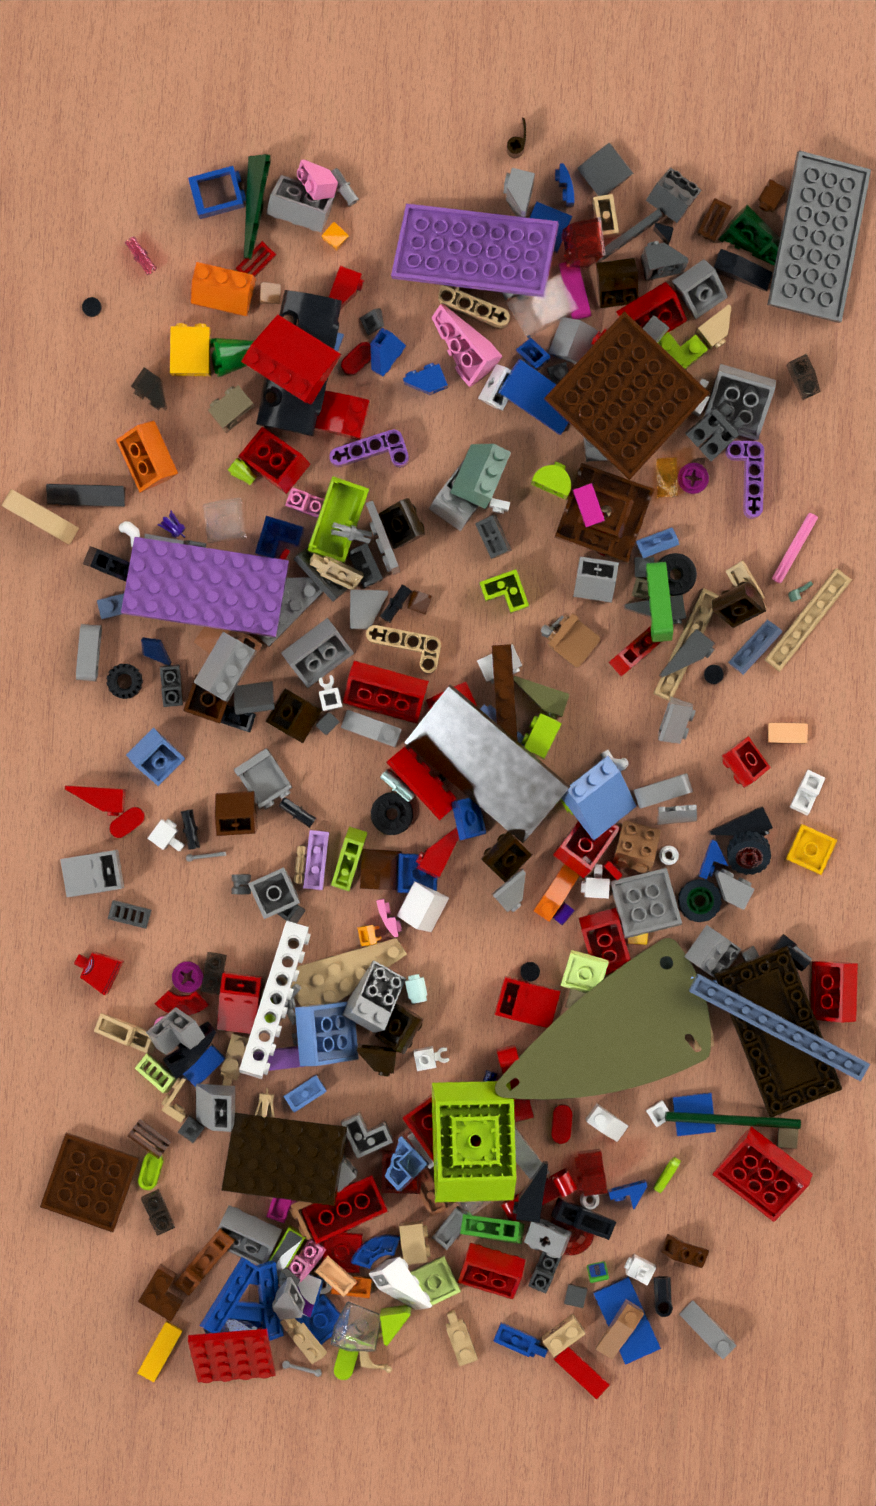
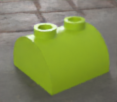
M555 462L554 465L540 468L533 476L531 485L566 500L571 489V480L565 471L566 466Z

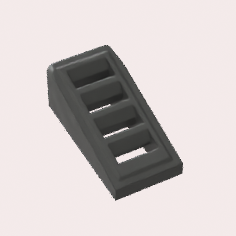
M113 900L108 919L147 929L152 910ZM121 906L119 917L115 916L117 907ZM125 908H129L127 918L125 919L123 918ZM133 910H137L135 919L132 921ZM141 912H145L142 923H139Z

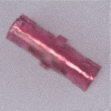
M135 236L129 238L130 242L127 240L125 245L134 255L133 259L135 262H139L146 275L152 274L151 270L156 271L157 267L148 257V252L145 249L143 250Z

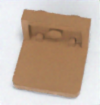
M572 613L569 617L566 614L559 623L562 625L559 631L554 630L547 638L550 641L547 645L574 667H579L600 642V637L579 621L576 615Z
M624 821L612 864L622 868L634 869L640 873L650 872L656 856L660 830Z
M292 1201L290 1212L293 1218L299 1221L300 1226H298L302 1237L306 1236L307 1240L312 1238V1233L301 1209L313 1203Z

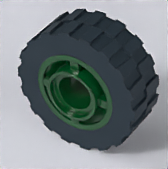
M692 880L686 883L678 894L679 910L690 921H709L716 916L722 905L719 889L708 880ZM698 895L704 897L705 902L702 906L695 904V897Z

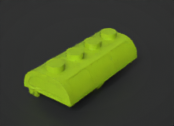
M332 476L308 551L345 563L352 541L347 540L346 537L331 535V529L340 530L332 527L334 522L349 527L351 525L357 527L369 488Z

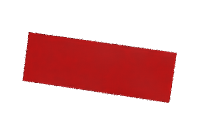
M567 1347L554 1357V1361L596 1400L610 1386L602 1376L570 1347Z

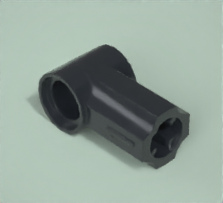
M783 934L771 950L774 951L788 946L796 968L802 972L810 964L812 958Z
M653 1277L655 1311L661 1317H668L673 1310L671 1277ZM662 1302H666L669 1305L668 1309L664 1312L658 1310V1306Z

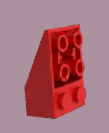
M225 971L222 973L217 1030L251 1034L259 1009L263 976Z
M504 976L494 1015L548 1028L553 1022L561 991Z

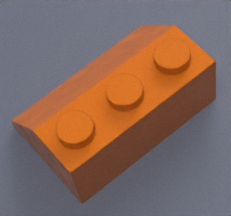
M196 262L192 278L191 304L247 317L256 278L251 274Z
M155 421L139 424L116 439L140 493L166 482L178 474Z

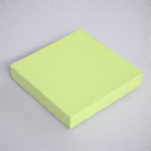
M571 950L561 986L588 993L603 981L609 960Z
M445 1256L410 1271L411 1275L418 1279L421 1290L428 1294L431 1305L461 1292Z

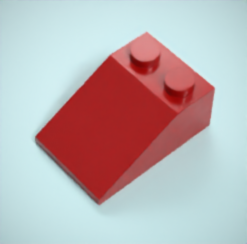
M325 390L321 412L317 417L315 429L361 440L370 407V400Z
M264 427L260 428L238 456L285 494L291 490L311 465L300 452Z
M577 821L553 853V856L584 878L592 871L621 828L614 824L593 840L581 823Z
M616 908L579 918L588 954L609 960L605 975L613 973L631 960Z

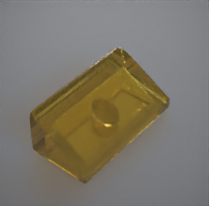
M677 457L656 459L657 498L677 497Z

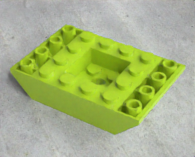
M497 1081L431 1083L435 1202L514 1200L516 1186L514 1099L500 1097L496 1093L495 1085ZM509 1082L506 1084V1087L511 1091V1086ZM473 1135L479 1136L481 1140L477 1147L473 1146L470 1142Z

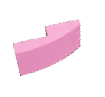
M292 487L285 506L318 518L324 499Z
M385 899L376 900L385 926L394 937H398V932L402 931L400 920H396L395 916H387V914H391L389 902L385 903Z
M313 1239L307 1240L300 1254L295 1255L288 1269L302 1282L319 1262L326 1249L320 1244H316Z

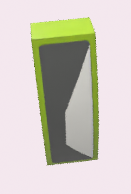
M289 1225L268 1260L276 1262L278 1278L281 1271L286 1267L288 1268L306 1236L302 1237L300 1231Z

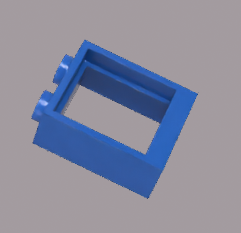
M233 166L188 178L199 219L244 208L243 202L246 201L244 189L240 190L238 183L242 182L239 170L235 171ZM231 175L237 200L205 208L198 183Z

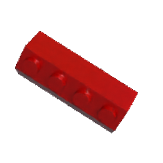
M354 660L349 673L343 703L417 724L429 681Z
M372 1175L343 1188L340 1192L337 1191L335 1206L313 1203L301 1209L316 1244L327 1241L389 1212Z

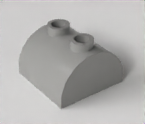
M284 867L248 883L264 919L300 903L295 887Z

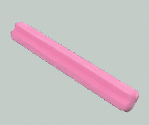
M809 513L772 577L775 582L781 583L818 519L816 515Z

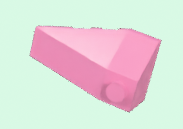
M440 304L432 316V320L441 339H445L449 350L447 352L449 356H453L457 366L455 369L457 373L471 387L494 369L502 355L489 340L444 304Z

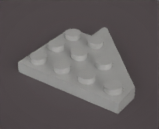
M370 501L366 503L372 519V522L369 523L374 536L378 535L379 539H376V543L380 553H385L382 558L387 571H392V574L395 575L400 573L398 563L374 502Z
M286 578L276 638L257 636L270 647L323 591L310 578Z

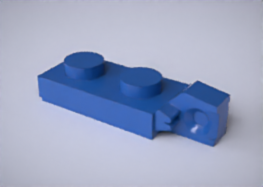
M502 1322L493 1339L494 1342L527 1357H534L537 1354L545 1358L548 1351L546 1347L540 1345L541 1341L536 1337Z

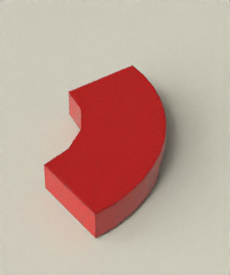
M170 990L154 1003L166 1013H169L176 1007L186 1015L196 1014L210 1005L197 991L190 995L181 996L174 994Z

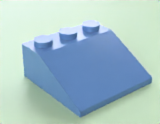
M609 756L599 761L570 784L571 787L562 797V800L593 840L637 807L620 770Z
M347 1002L295 1007L300 1066H320L359 1059L356 1023L342 1015Z

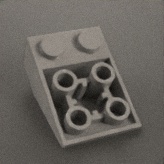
M463 462L435 497L429 508L459 531L464 528L479 507L450 493Z
M118 850L60 859L66 897L124 888Z
M372 961L350 996L342 1015L373 1033L384 1031L406 978L378 962Z

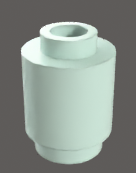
M419 974L408 976L405 984L411 1003L427 1001L426 996L428 994L424 977H420Z

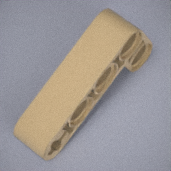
M441 285L438 293L440 304H444L453 311L498 329L508 326L510 315L506 309L460 291L461 287ZM446 292L450 293L452 299L444 301L442 295ZM462 300H468L470 302V306L468 308H462L460 306V302ZM485 307L488 309V314L482 316L478 313V309ZM492 310H493V311H494V316H492V320H491L490 317H491V313H492ZM504 315L505 320H502L501 323L498 322L497 317Z
M12 489L1 505L69 545L79 530L75 525Z
M372 625L367 629L366 637L371 643L422 653L420 659L421 670L425 673H433L436 670L441 650V642L437 637L378 625ZM374 629H377L379 634L384 635L383 631H387L385 635L386 642H382L383 637H376V640H373L370 632H374ZM391 633H397L400 636L397 643L389 641ZM412 636L417 637L419 640L416 647L408 645V639ZM430 640L438 643V647L434 651H430L427 648V643ZM427 659H431L434 662V667L431 670H426L423 667V662Z

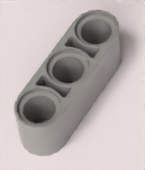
M81 624L76 680L97 681L101 625Z
M687 773L634 790L639 809L693 792Z

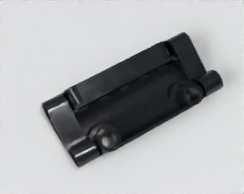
M284 290L279 315L282 317L289 316L294 325L329 347L335 348L342 301L304 292ZM265 377L256 424L313 436L317 417L321 412L328 378L312 405ZM268 392H272L275 395L273 403L266 400Z

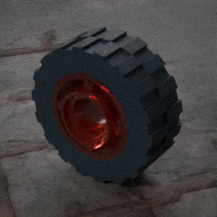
M751 831L735 835L727 846L728 863L733 870L744 875H755V873L762 872L770 864L771 859L770 844L767 838L765 839L762 834Z

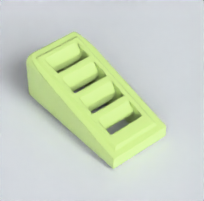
M148 1053L145 1054L135 1067L140 1074L162 1093H168L177 1080L170 1070ZM150 1061L152 1064H151V1065L148 1067V1069L145 1071V1070H144V1067H145V1066L148 1064V1062ZM155 1067H157V1070L151 1076L150 1073ZM162 1072L163 1075L161 1076V1078L159 1080H156V1078ZM167 1077H168V1078H169L168 1081L163 1085V1082H164V1081L167 1079Z

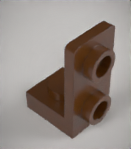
M667 1234L660 1252L675 1261L703 1268L709 1250L685 1243L677 1237Z

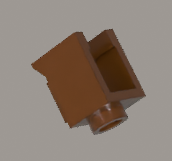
M769 179L767 186H765L758 199L760 201L759 208L765 212L771 211L773 213L786 188Z

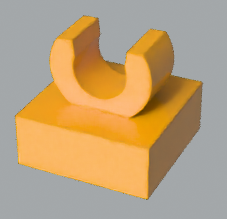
M366 925L357 927L361 946L374 945L382 939L381 936L376 937L374 932L380 929L379 926Z

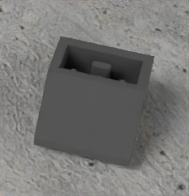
M670 167L656 183L646 201L678 223L702 190L694 182L687 180L680 172Z

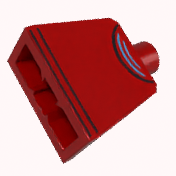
M92 952L89 958L79 954L74 965L83 969L80 975L81 979L101 994L107 995L124 961L98 952Z

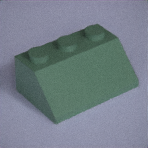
M471 444L450 493L486 509L493 497L511 452L495 444Z

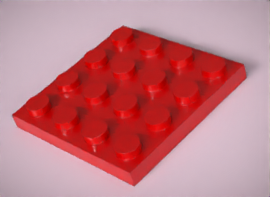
M267 1329L188 1335V1345L198 1383H211L212 1381L228 1382L237 1379L249 1380L251 1378L266 1379L276 1376Z

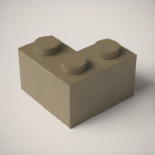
M237 385L226 390L225 396L221 400L219 398L214 400L209 405L211 408L208 411L227 433L241 422L240 418L255 405L240 386Z

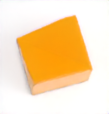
M333 222L321 237L337 251L348 239L349 235Z

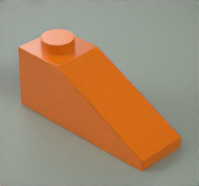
M563 864L533 911L550 922L579 878V875Z

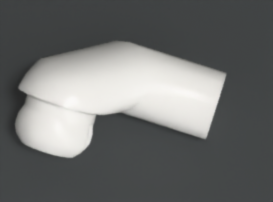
M124 521L119 525L120 532L130 536L131 547H133L134 537H140L139 529L128 521Z
M609 750L600 754L602 759L609 756L620 771L628 767L629 763L626 758H613Z

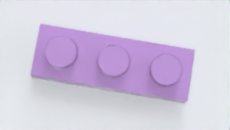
M310 830L303 888L323 890L329 832Z

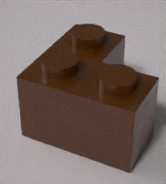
M160 1264L138 1302L171 1322L184 1300L167 1291L177 1273Z

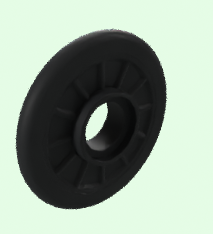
M672 553L659 560V562H666L670 595H683L692 589L696 582L697 571L690 558L683 554ZM678 569L681 572L680 579L673 580L670 577L671 570Z
M385 793L373 803L371 820L380 832L387 835H397L404 832L410 826L413 820V808L411 803L398 793ZM390 808H394L398 812L397 817L393 820L389 819L386 815L387 810Z

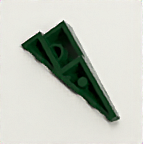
M267 154L248 156L244 258L251 260L264 207L263 196L271 165V156Z
M746 205L735 215L718 240L733 244L734 248L738 250L742 248L752 253V256L775 266L780 237Z

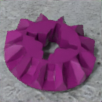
M698 463L686 464L678 474V485L683 491L690 494L700 493L707 487L709 482L707 470ZM695 470V477L701 480L695 481L692 487L691 480L685 477L691 476Z
M190 961L182 962L173 970L172 981L179 991L190 993L201 986L203 973L197 964ZM193 970L191 975L193 981L188 980L183 984L182 982L185 977L181 971L187 974Z

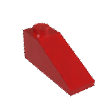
M343 266L339 267L329 298L342 301L341 309L356 296L357 291L362 290L365 281L362 279V273Z
M651 626L609 661V664L621 677L661 643L652 642Z
M65 786L66 791L102 812H107V816H119V813H124L126 789Z
M457 826L427 848L424 853H419L416 859L418 863L417 869L435 878L441 876L459 839Z

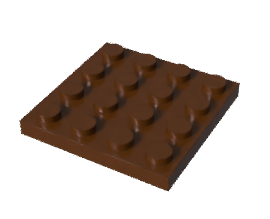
M66 1132L40 1207L114 1232L140 1158Z

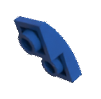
M560 163L559 169H555V181H559V187H566L562 193V201H566V207H574L572 180L564 163Z
M211 1045L183 1075L196 1087V1084H201L226 1058Z

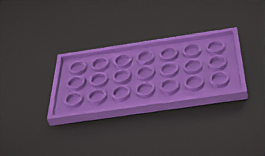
M406 204L391 277L398 280L544 297L559 224L558 221Z
M134 537L121 613L276 638L289 560Z

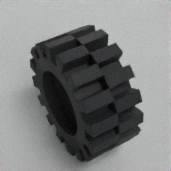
M119 664L108 672L106 684L109 688L108 690L114 696L122 699L132 698L142 689V674L134 666ZM121 674H128L132 678V684L127 689H122L118 686L117 680Z

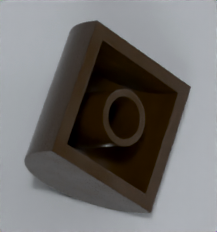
M409 498L400 500L378 514L393 549L411 543L425 535L424 525L419 521L416 507Z
M741 582L736 588L723 591L721 596L712 600L713 612L732 628L766 612L762 597L750 582Z
M507 831L498 837L497 842L492 848H487L484 851V856L481 860L506 883L532 854Z
M396 1003L385 1030L376 1032L375 1037L395 1051L405 1054L407 1049L412 1046L413 1038L417 1031L421 1029L424 1019Z

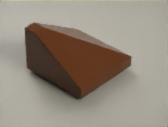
M413 590L407 609L426 615L432 596Z

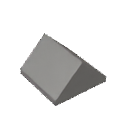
M562 317L548 354L576 364L593 346L591 343L598 330L581 320Z

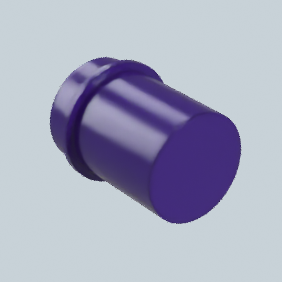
M564 902L553 918L563 926L575 910Z

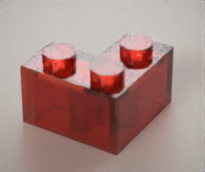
M601 1149L577 1151L578 1157H574L576 1169H580V1176H577L579 1191H583L584 1196L608 1193Z

